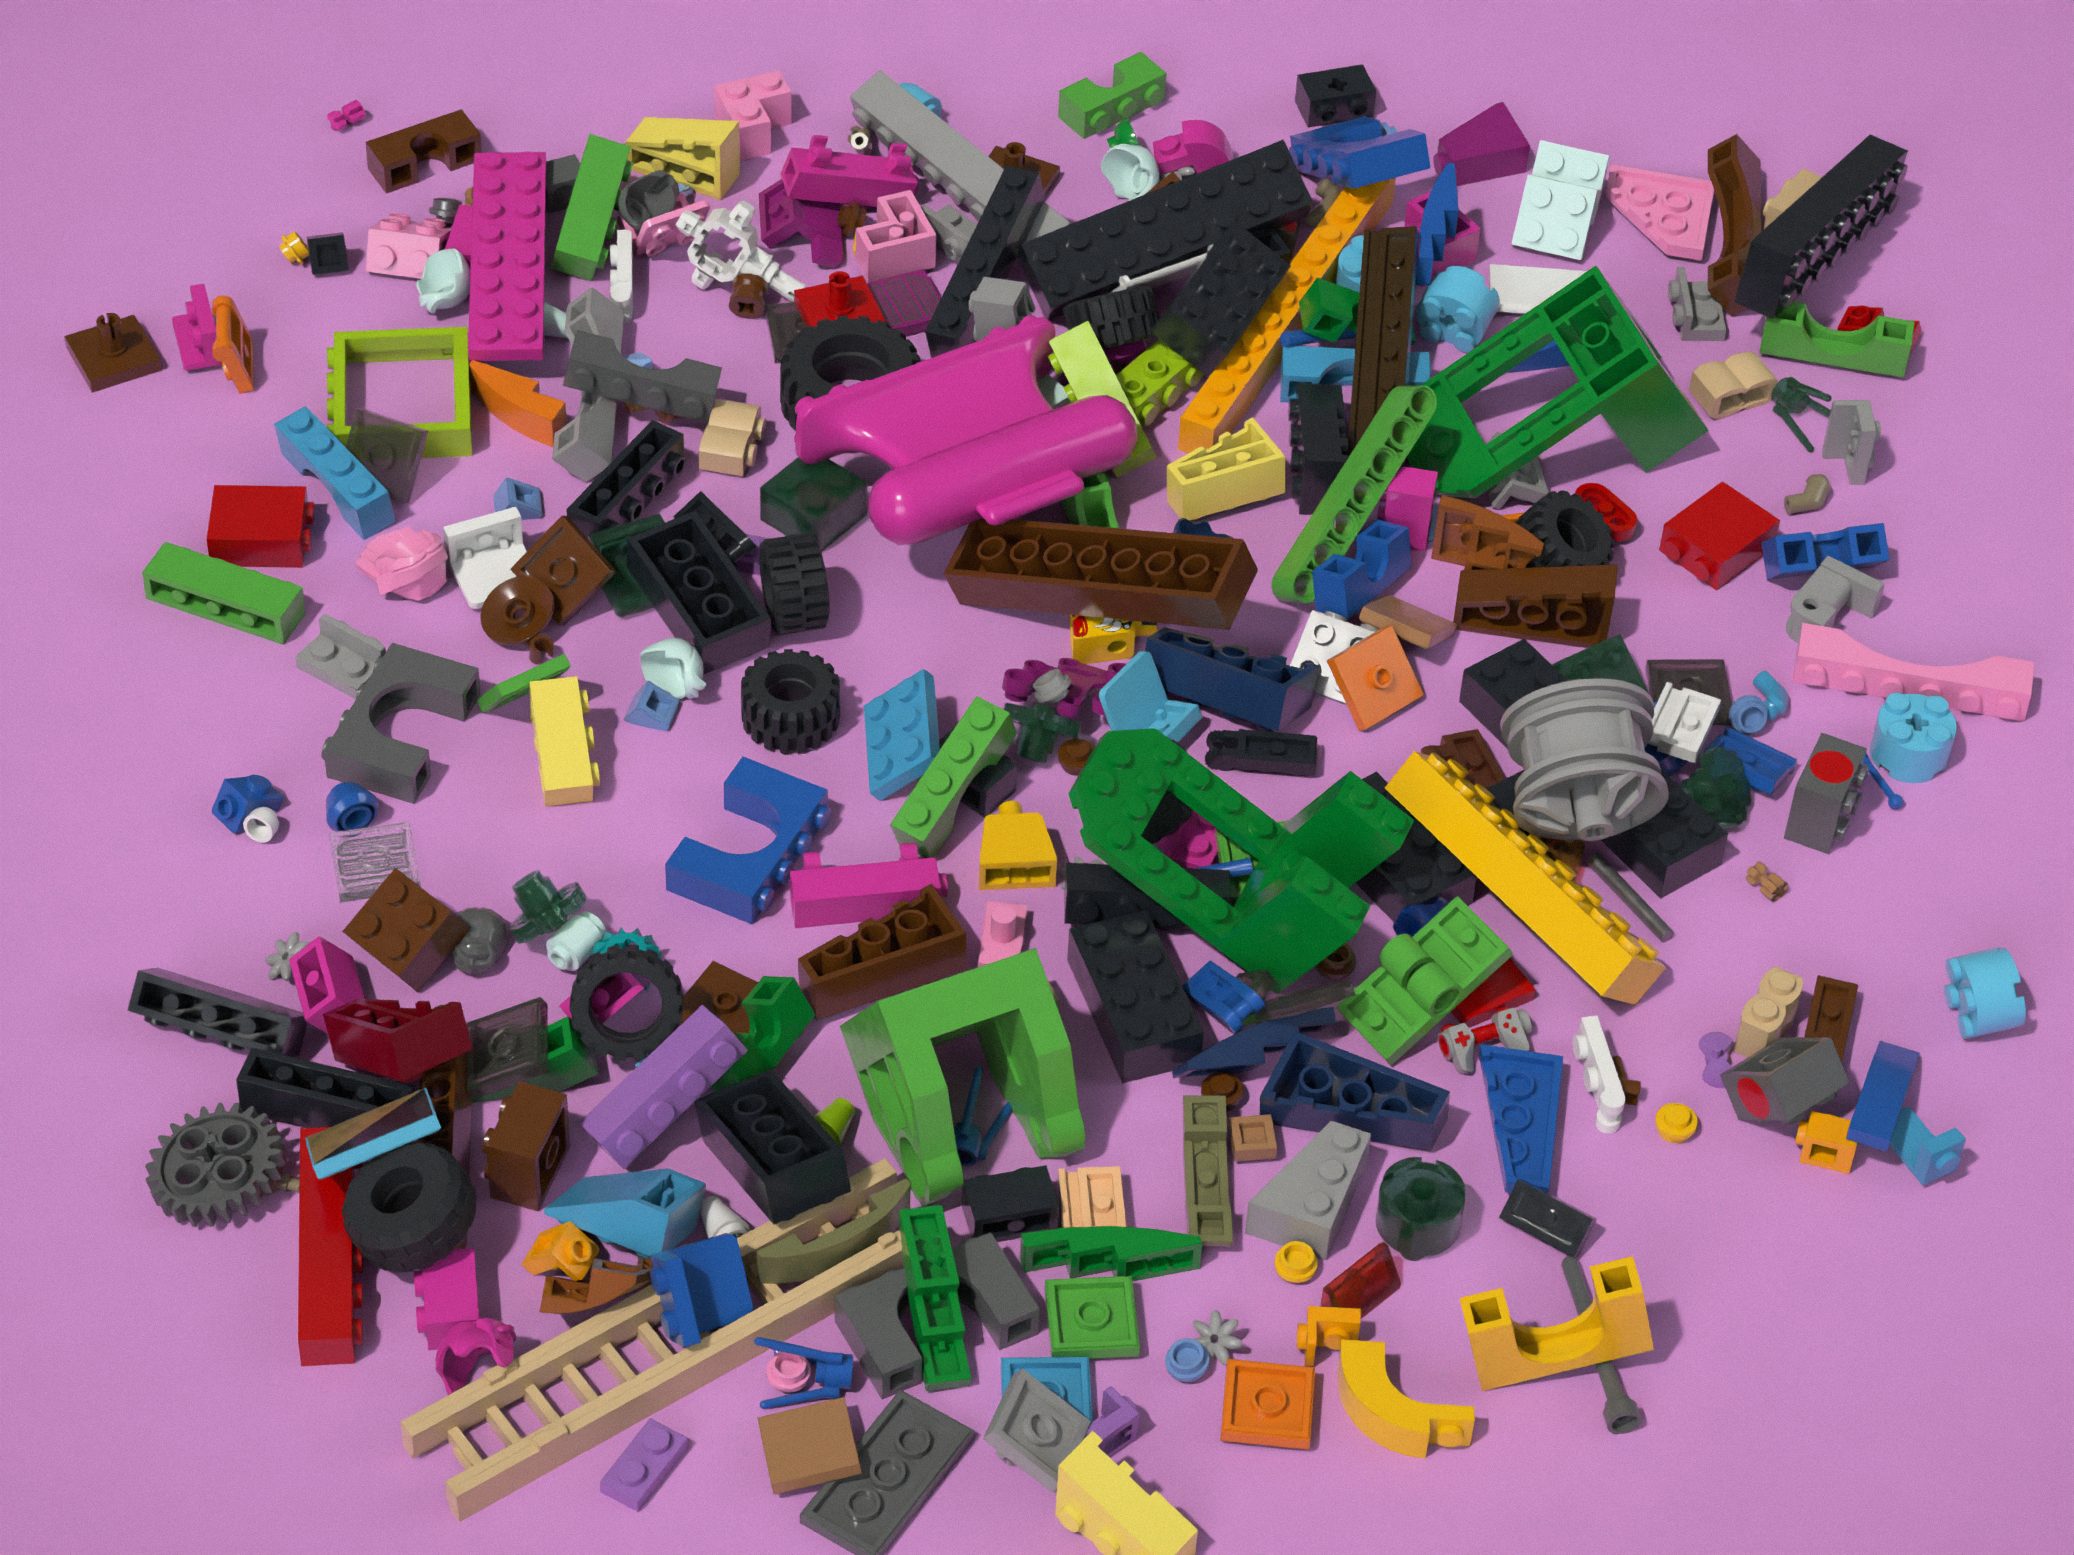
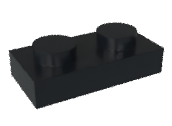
M1523 1179L1517 1180L1499 1217L1572 1257L1579 1256L1597 1219Z

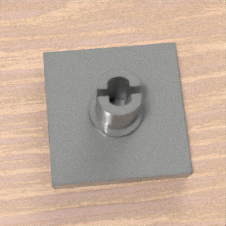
M1022 1368L1012 1376L983 1440L996 1449V1454L1001 1460L1007 1457L1006 1464L1011 1466L1016 1464L1053 1493L1057 1490L1059 1465L1083 1441L1091 1421Z

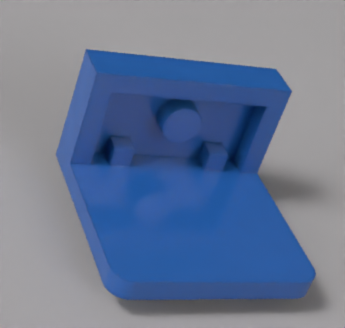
M724 1233L650 1255L653 1270L650 1271L651 1282L655 1293L658 1296L660 1295L663 1312L660 1314L661 1324L666 1337L670 1338L671 1341L683 1347L701 1343L699 1333L728 1325L754 1311L738 1241L734 1235Z

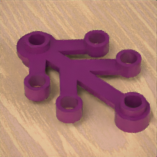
M1072 658L1059 659L1057 668L1046 665L1042 661L1027 660L1024 662L1023 669L1014 668L1005 671L1002 689L1005 691L1004 696L1007 699L1015 702H1025L1028 696L1036 692L1033 684L1039 677L1053 669H1059L1062 674L1069 676L1071 684L1067 688L1070 690L1069 693L1058 702L1057 713L1064 717L1076 718L1080 716L1082 701L1092 689H1102L1126 664L1112 663L1108 666L1107 671L1080 663ZM1096 693L1093 697L1091 710L1096 714L1106 716L1099 699V693Z

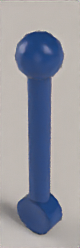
M1866 752L1863 764L1869 766L1868 772L1888 797L1889 807L1900 809L1904 802L1902 796L1892 791L1868 759Z

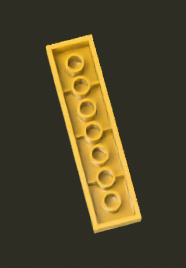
M1413 751L1385 786V789L1601 996L1636 1005L1666 969L1656 958L1659 954L1658 950L1643 938L1637 940L1628 932L1631 925L1619 914L1613 911L1609 914L1601 906L1604 900L1594 890L1586 885L1582 888L1573 880L1576 873L1562 861L1556 860L1554 862L1546 854L1549 848L1536 836L1532 834L1527 836L1521 831L1511 812L1506 809L1500 811L1492 803L1495 799L1492 793L1480 784L1476 783L1473 785L1465 777L1468 775V771L1462 765L1451 758L1446 762L1442 757L1433 752L1430 755Z

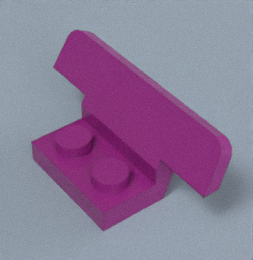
M782 179L759 193L761 241L771 249L799 232L805 238L811 239L812 263L832 268L840 265L843 260L842 230L840 226H837L840 203L790 199L787 196Z

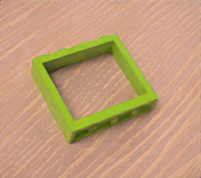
M468 326L334 332V347H327L328 369H334V372L327 373L328 395H334V398H327L328 421L334 420V424H327V428L359 461L472 456ZM454 359L455 422L346 426L347 363Z

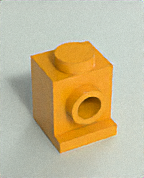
M1811 1111L1809 1121L1801 1119L1795 1139V1144L1803 1145L1799 1162L1849 1174L1857 1142L1846 1139L1851 1120Z

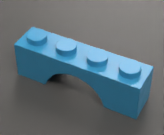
M1283 346L1280 368V402L1289 403V398L1296 399L1297 384L1352 386L1355 349ZM1411 351L1408 386L1422 385L1430 379L1429 352Z
M306 406L274 424L282 455L301 475L311 471L321 480L337 504L343 519L363 540L396 522L387 489Z

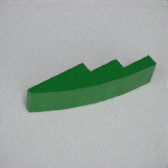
M942 1205L900 1209L898 1217L903 1261L917 1350L922 1357V1374L926 1391L969 1386L972 1378L963 1342L966 1330L957 1295L960 1283Z
M1119 1226L1066 1227L1021 1233L1019 1259L1024 1273L1066 1265L1070 1278L1112 1271L1114 1277L1132 1276L1133 1282L1200 1269L1202 1241L1200 1236L1159 1229Z

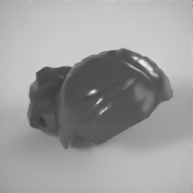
M658 170L635 179L621 191L618 200L619 210L628 225L640 231L642 224L648 219L673 210L680 194L678 183L673 175L663 170Z
M483 907L465 908L455 915L468 925L470 930L452 950L451 956L456 968L471 975L484 973L493 964L498 962L508 941L509 930L503 917L492 909Z

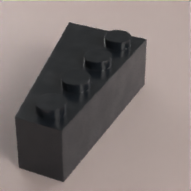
M1297 384L1296 399L1289 398L1288 421H1295V424H1290L1289 446L1296 447V450H1291L1290 471L1291 473H1297V476L1292 477L1291 495L1292 499H1298L1299 514L1312 515L1350 456L1347 455L1349 445L1348 438H1346L1342 385Z

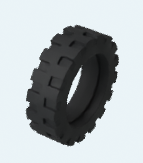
M619 945L608 947L607 952L602 954L597 952L592 955L589 963L583 964L577 972V977L572 985L569 1006L572 1015V1025L575 1031L578 1030L580 1032L582 1042L586 1046L591 1044L596 1048L595 1052L601 1056L606 1057L609 1054L615 1056L614 1060L626 1061V1057H634L635 1060L644 1059L647 1053L654 1051L681 1023L684 1001L681 980L678 975L674 974L673 966L666 959L664 961L659 959L658 953L651 949H648L647 952L639 950L638 945H628L627 948L619 949ZM618 973H636L649 979L658 988L662 998V1010L657 1020L646 1029L634 1033L617 1032L604 1026L593 1012L591 1000L596 986L608 976Z

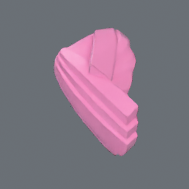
M410 526L400 530H393L386 535L382 534L373 539L365 546V550L360 553V558L355 563L356 568L377 583L380 595L392 592L408 599L420 601L431 597L447 582L445 560L448 559L441 537L436 533H430L428 530H421L416 533Z

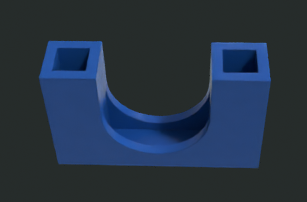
M1366 116L1290 136L1291 147L1289 152L1298 171L1322 179L1327 178L1332 182L1351 188H1358L1431 168L1425 133L1408 129L1382 136L1380 120Z
M742 756L724 781V809L766 826L776 835V838L772 843L759 851L747 854H732L684 837L665 863L666 890L753 924L761 911L766 912L770 908L775 891L779 885L788 882L790 871H793L795 862L800 856L803 857V853L809 851L812 839L818 829L823 830L827 826L831 816V808L828 807V789Z

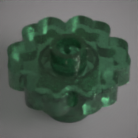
M1035 702L1033 708L1004 703L1003 710L1009 712L1013 723L1019 725L1014 745L1018 746L1015 755L1046 763L1048 754H1053L1057 736L1078 739L1082 723L1056 715L1057 709Z
M1723 746L1707 749L1705 753L1700 755L1701 768H1698L1696 773L1691 774L1688 779L1683 780L1681 789L1718 824H1721L1723 828L1739 826L1747 820L1746 807L1751 804L1750 782L1744 776V764L1734 750L1727 751Z
M535 870L512 886V890L516 894L514 900L523 913L510 924V932L519 944L527 943L539 934L551 933L567 922V916L581 908L587 901L586 894L578 882L567 884L560 890H557L549 876H543L540 870Z

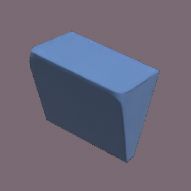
M506 477L494 493L495 512L516 507L521 515V520L540 519L543 515L540 489L538 487Z
M648 680L635 693L624 721L667 731L681 701Z

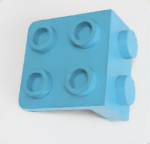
M1138 652L1099 692V699L1111 731L1156 728L1170 740L1178 742L1202 718L1198 704L1167 699L1150 652Z

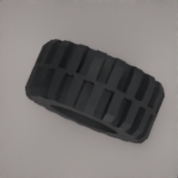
M838 316L837 320L830 321L827 318L818 321L815 327L807 326L799 332V336L795 335L782 353L780 403L784 418L789 421V425L796 431L797 414L795 413V406L800 399L806 396L816 399L827 395L836 386L831 383L836 381L873 380L921 362L917 349L909 339L906 340V336L897 328L891 330L888 323L880 320L877 323L872 322L869 317L859 316L858 319H849L848 316Z

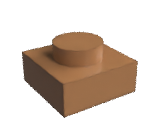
M1271 1114L1229 1117L1228 1130L1234 1161L1276 1158L1277 1143Z

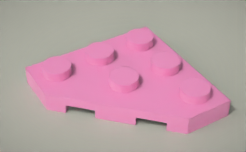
M1611 164L1605 198L1666 255L1702 260L1714 193L1712 182L1710 180Z

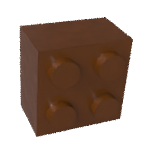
M395 867L342 932L416 992H419L470 930V927Z
M518 1081L512 1095L504 1097L499 1110V1121L495 1129H488L482 1145L483 1153H487L484 1177L489 1180L490 1198L539 1211L570 1148L567 1094Z

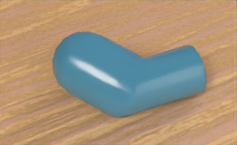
M1768 671L1760 672L1754 678L1753 685L1767 698L1763 701L1768 709L1767 719L1774 720L1778 714H1784L1787 710L1788 693Z

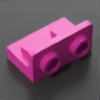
M205 284L191 285L192 301L185 302L187 314L172 317L183 369L193 370L221 365V362L215 360L212 354V346L216 341V327Z
M1193 811L1191 818L1182 824L1179 830L1159 841V847L1164 848L1163 853L1182 868L1213 865L1218 859L1214 835L1216 827Z

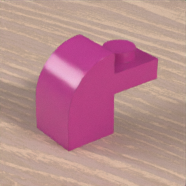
M1203 120L1182 121L1183 133L1167 136L1153 142L1154 157L1158 165L1159 175L1193 165L1198 174L1233 160V151L1224 132L1216 125Z

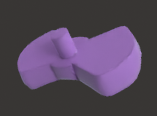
M1710 1032L1701 1037L1698 1043L1699 1049L1706 1056L1707 1064L1702 1077L1704 1082L1710 1086L1724 1088L1725 1086L1720 1074L1732 1068L1727 1061L1728 1053L1734 1045L1733 1039L1721 1032Z

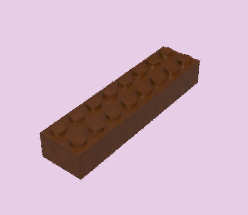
M983 518L968 525L944 572V576L959 604L1230 630L1258 569L1244 539L1015 519L992 526Z

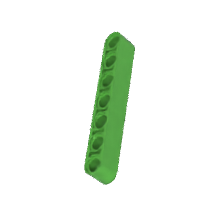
M1422 385L1397 386L1389 393L1274 574L1271 588L1278 600L1297 603H1310L1315 600L1312 571L1333 554L1344 556L1433 416L1437 407V398L1430 387Z

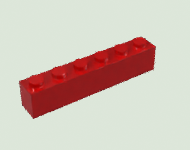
M330 1127L300 1129L298 1345L301 1366L354 1364L355 1346L363 1345L362 1319H355V1309H363L362 1283H355V1274L363 1273V1255L348 1236L343 1225L344 1220L342 1216V1205L344 1204L348 1186L352 1178H355V1169H360L363 1166V1162L322 1180L318 1179L312 1166L305 1138Z

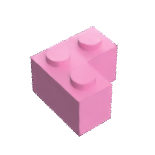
M780 71L764 73L713 86L714 119L739 121L740 161L770 154L771 129L792 124L791 90Z
M911 190L878 197L877 223L856 228V262L868 283L936 267V233Z

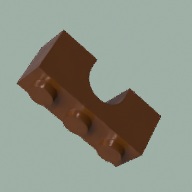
M462 109L365 142L368 170L386 194L418 183L417 163L427 159L443 162L450 171L474 164V153H482L481 134Z

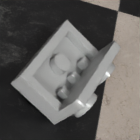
M1835 400L1832 402L1822 447V456L1824 459H1844L1850 485H1864L1867 471L1872 470L1874 467L1873 446L1874 443H1879L1881 426L1879 421H1874L1870 400Z

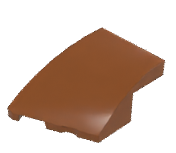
M1445 495L1441 496L1431 559L1465 566L1464 570L1525 568L1535 556L1539 557L1542 554L1544 543L1520 525L1481 506Z
M638 1256L636 1266L594 1258L589 1282H575L572 1279L546 1275L539 1312L561 1314L588 1310L652 1285L650 1271L653 1270L651 1259Z

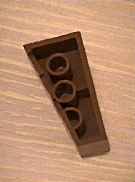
M1618 564L1461 570L1453 620L1457 624L1455 630L1518 639L1525 638L1532 641L1605 651L1615 599Z
M931 883L920 889V896L914 900L907 902L903 899L892 905L891 913L876 921L869 918L858 924V931L848 937L839 935L798 958L799 987L814 1011V1018L817 1021L967 970L966 932Z

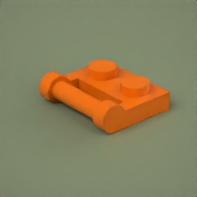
M218 296L212 302V313L216 317V341L212 346L213 357L215 360L222 362L227 380L234 381L240 394L253 391V339L234 300L229 296Z

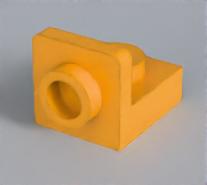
M569 1221L540 1232L521 1265L533 1276L550 1269L554 1271L560 1268L576 1282L582 1280L599 1252V1247Z
M1308 1306L1306 1323L1297 1324L1296 1349L1304 1350V1366H1313L1316 1346L1339 1350L1341 1339L1358 1340L1361 1309Z

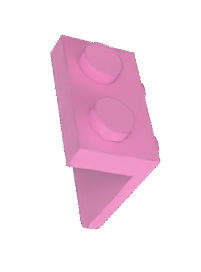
M681 192L671 212L648 219L642 224L640 231L628 225L621 214L618 215L617 222L621 230L632 231L634 257L645 253L647 256H653L662 252L668 245L677 242L683 245L695 239L693 236L689 235L687 237L678 230L675 224L684 210L692 211L701 216L700 220L704 222L710 210L708 201L702 200L689 205L684 193Z
M389 214V218L381 219L380 222L369 228L366 272L421 279L427 258L433 253L442 250V243L449 238L452 226L446 225V220L439 218H425L424 222L410 221L411 216L407 214Z

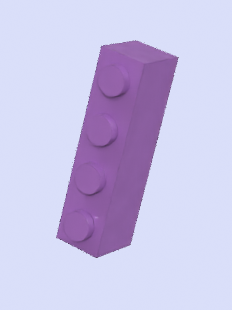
M701 1005L591 1110L579 1124L605 1153L625 1169L748 1050L725 1023Z

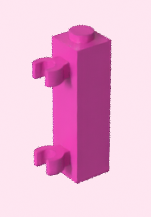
M822 135L812 136L809 149L791 147L780 173L787 196L790 199L849 204L853 200L858 202L859 205L877 207L878 197L911 190L913 195H916L919 185L918 177L914 174L911 165V157L904 156L907 149L906 144L892 143L888 157L833 152L832 149L825 148L828 136Z
M915 842L899 844L901 857H899V861L821 868L819 851L803 853V870L790 871V901L795 928L855 923L864 922L869 918L876 921L891 913V906L903 899L910 902L919 897L920 889L931 883L941 898L948 897L946 874L938 873L936 857L918 859Z

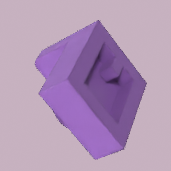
M1110 1386L1103 1391L1102 1416L1091 1423L1087 1430V1436L1093 1430L1103 1440L1098 1447L1107 1456L1112 1457L1137 1439L1139 1412L1129 1397L1121 1396Z

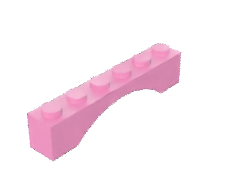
M1802 623L1796 649L1792 682L1887 698L1892 693L1921 694L1929 697L1937 695L1946 699L1949 704L1948 709L2024 721L2032 695L2034 662L1995 655L1979 662L1959 666L1918 665L1896 660L1875 652L1855 641L1841 629Z

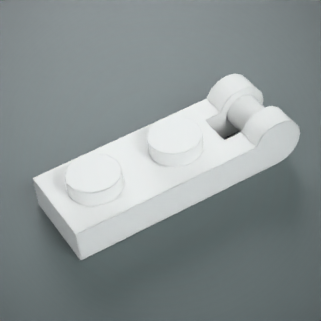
M1598 1015L1581 1017L1578 1035L1573 1036L1574 1055L1577 1060L1582 1059L1585 1088L1587 1092H1593L1598 1107L1595 1126L1605 1134H1612L1619 1130L1622 1119L1621 1112L1625 1105V1095Z

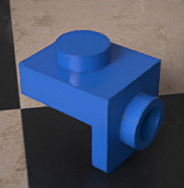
M253 774L247 777L224 779L212 807V814L232 833H241L244 828L243 822L253 810L259 807H268L274 811H279L284 797L263 776Z

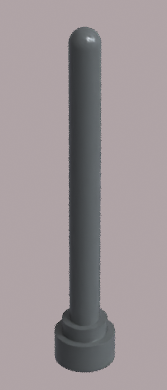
M1567 1256L1562 1260L1561 1266L1579 1316L1591 1305L1592 1300L1578 1260L1575 1257ZM1612 1360L1595 1364L1607 1398L1603 1416L1609 1432L1613 1434L1632 1432L1642 1422L1637 1403L1623 1393Z

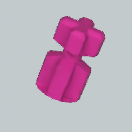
M354 100L342 106V113L339 110L328 113L327 119L331 122V128L334 131H340L347 127V123L354 124L364 119L366 115L361 103Z

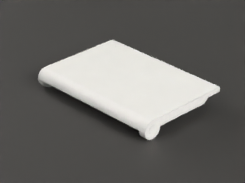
M1212 244V245H1209L1208 251L1211 249V247L1213 246V244ZM1207 253L1132 280L1127 275L1121 276L1119 278L1120 286L1110 293L1143 285L1155 288L1189 276Z
M1490 264L1489 289L1491 291L1494 287L1498 292L1500 305L1497 312L1525 314L1587 271Z

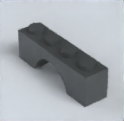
M577 330L563 386L708 423L722 367L685 358L677 366L668 369L644 368L624 358L617 350L613 339Z

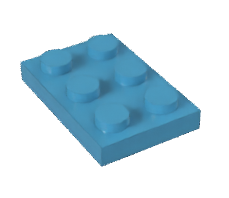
M925 669L904 679L895 687L864 705L870 794L879 801L923 776L940 751L934 676Z

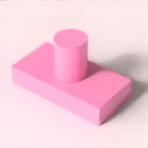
M987 901L978 967L1022 953L1027 905Z

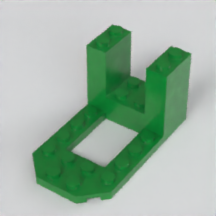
M1594 266L1422 384V386L1430 387L1436 394L1437 407L1406 458L1412 468L1438 472L1435 495L1477 498L1599 414L1605 418L1646 473L1709 430L1691 402L1659 361L1662 356L1648 334L1599 268ZM1554 340L1579 379V382L1486 444L1462 402Z
M1156 728L1107 731L1099 739L1068 793L1073 809L1079 810L1083 823L1080 834L1087 849L1276 994H1279L1357 934L1371 906L1352 892L1349 887L1399 850L1414 822L1411 817L1352 771H1349L1281 826ZM1166 790L1259 860L1234 907L1141 837Z

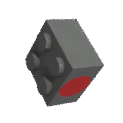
M1821 733L1796 784L1784 839L1826 854L1830 853L1836 840L1843 842L1850 824V819L1846 817L1849 814H1856L1863 793L1857 791V788L1862 789L1869 771V766L1863 764L1867 748Z
M1781 1037L1720 1074L1738 1120H1757L1758 1124L1770 1121H1781L1783 1125L1795 1123L1806 1116L1805 1111L1814 1105H1823L1837 1097L1836 1091L1850 1083L1831 1038Z

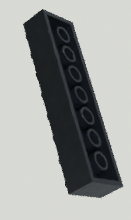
M1871 134L1867 136L1751 241L1734 302L1771 319H1774L1784 309L1788 310L1795 298L1799 295L1803 296L1814 281L1818 282L1829 267L1833 268L1843 254L1847 255L1858 240L1862 241L1865 238L1868 230L1872 227L1876 228L1886 214L1890 215L1894 211L1899 198L1895 194L1896 188L1903 181L1908 169V165L1904 164L1908 150Z
M1283 139L1024 242L1020 246L1017 259L1044 317L1050 321L1064 315L1063 308L1069 303L1110 293L1120 286L1119 278L1121 276L1127 275L1132 280L1208 253L1209 245L1214 244L1234 220L1252 235L1271 228L1277 230L1308 217L1313 201Z
M1524 638L1464 669L1459 702L1508 749L1506 742L1503 740L1500 727L1501 718L1505 711L1517 700L1536 690L1568 680ZM1662 770L1661 775L1667 782L1669 792L1667 803L1663 809L1648 821L1634 828L1601 839L1660 899L1721 866L1728 833Z

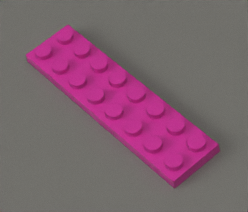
M546 152L474 153L468 331L469 361L543 360Z

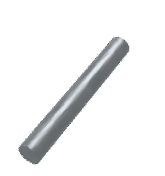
M1593 852L1588 856L1586 863L1661 942L1668 941L1673 936L1674 931L1598 852Z

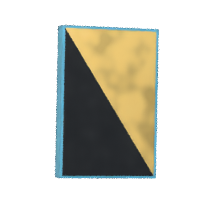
M424 1088L306 1137L305 1140L314 1171L318 1179L322 1180L439 1131L441 1126L429 1093Z

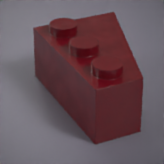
M356 999L324 1013L323 1017L334 1059L337 1062L353 1066L354 1069L367 1070L375 1073L377 1076L396 1079L400 1083L418 1080L423 1076L424 1071L472 1050L461 1002H449L441 1009H431L430 1001H418L415 1003L416 1008H400L399 1000Z

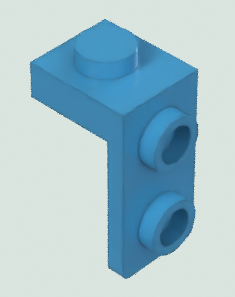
M1904 1107L1901 1109L1889 1146L1924 1186L1957 1170L1961 1162L1966 1138L1956 1127L1938 1136H1934L1910 1107Z

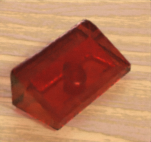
M1385 1242L1379 1243L1323 1287L1320 1307L1361 1309L1362 1319L1400 1289V1277L1389 1246Z

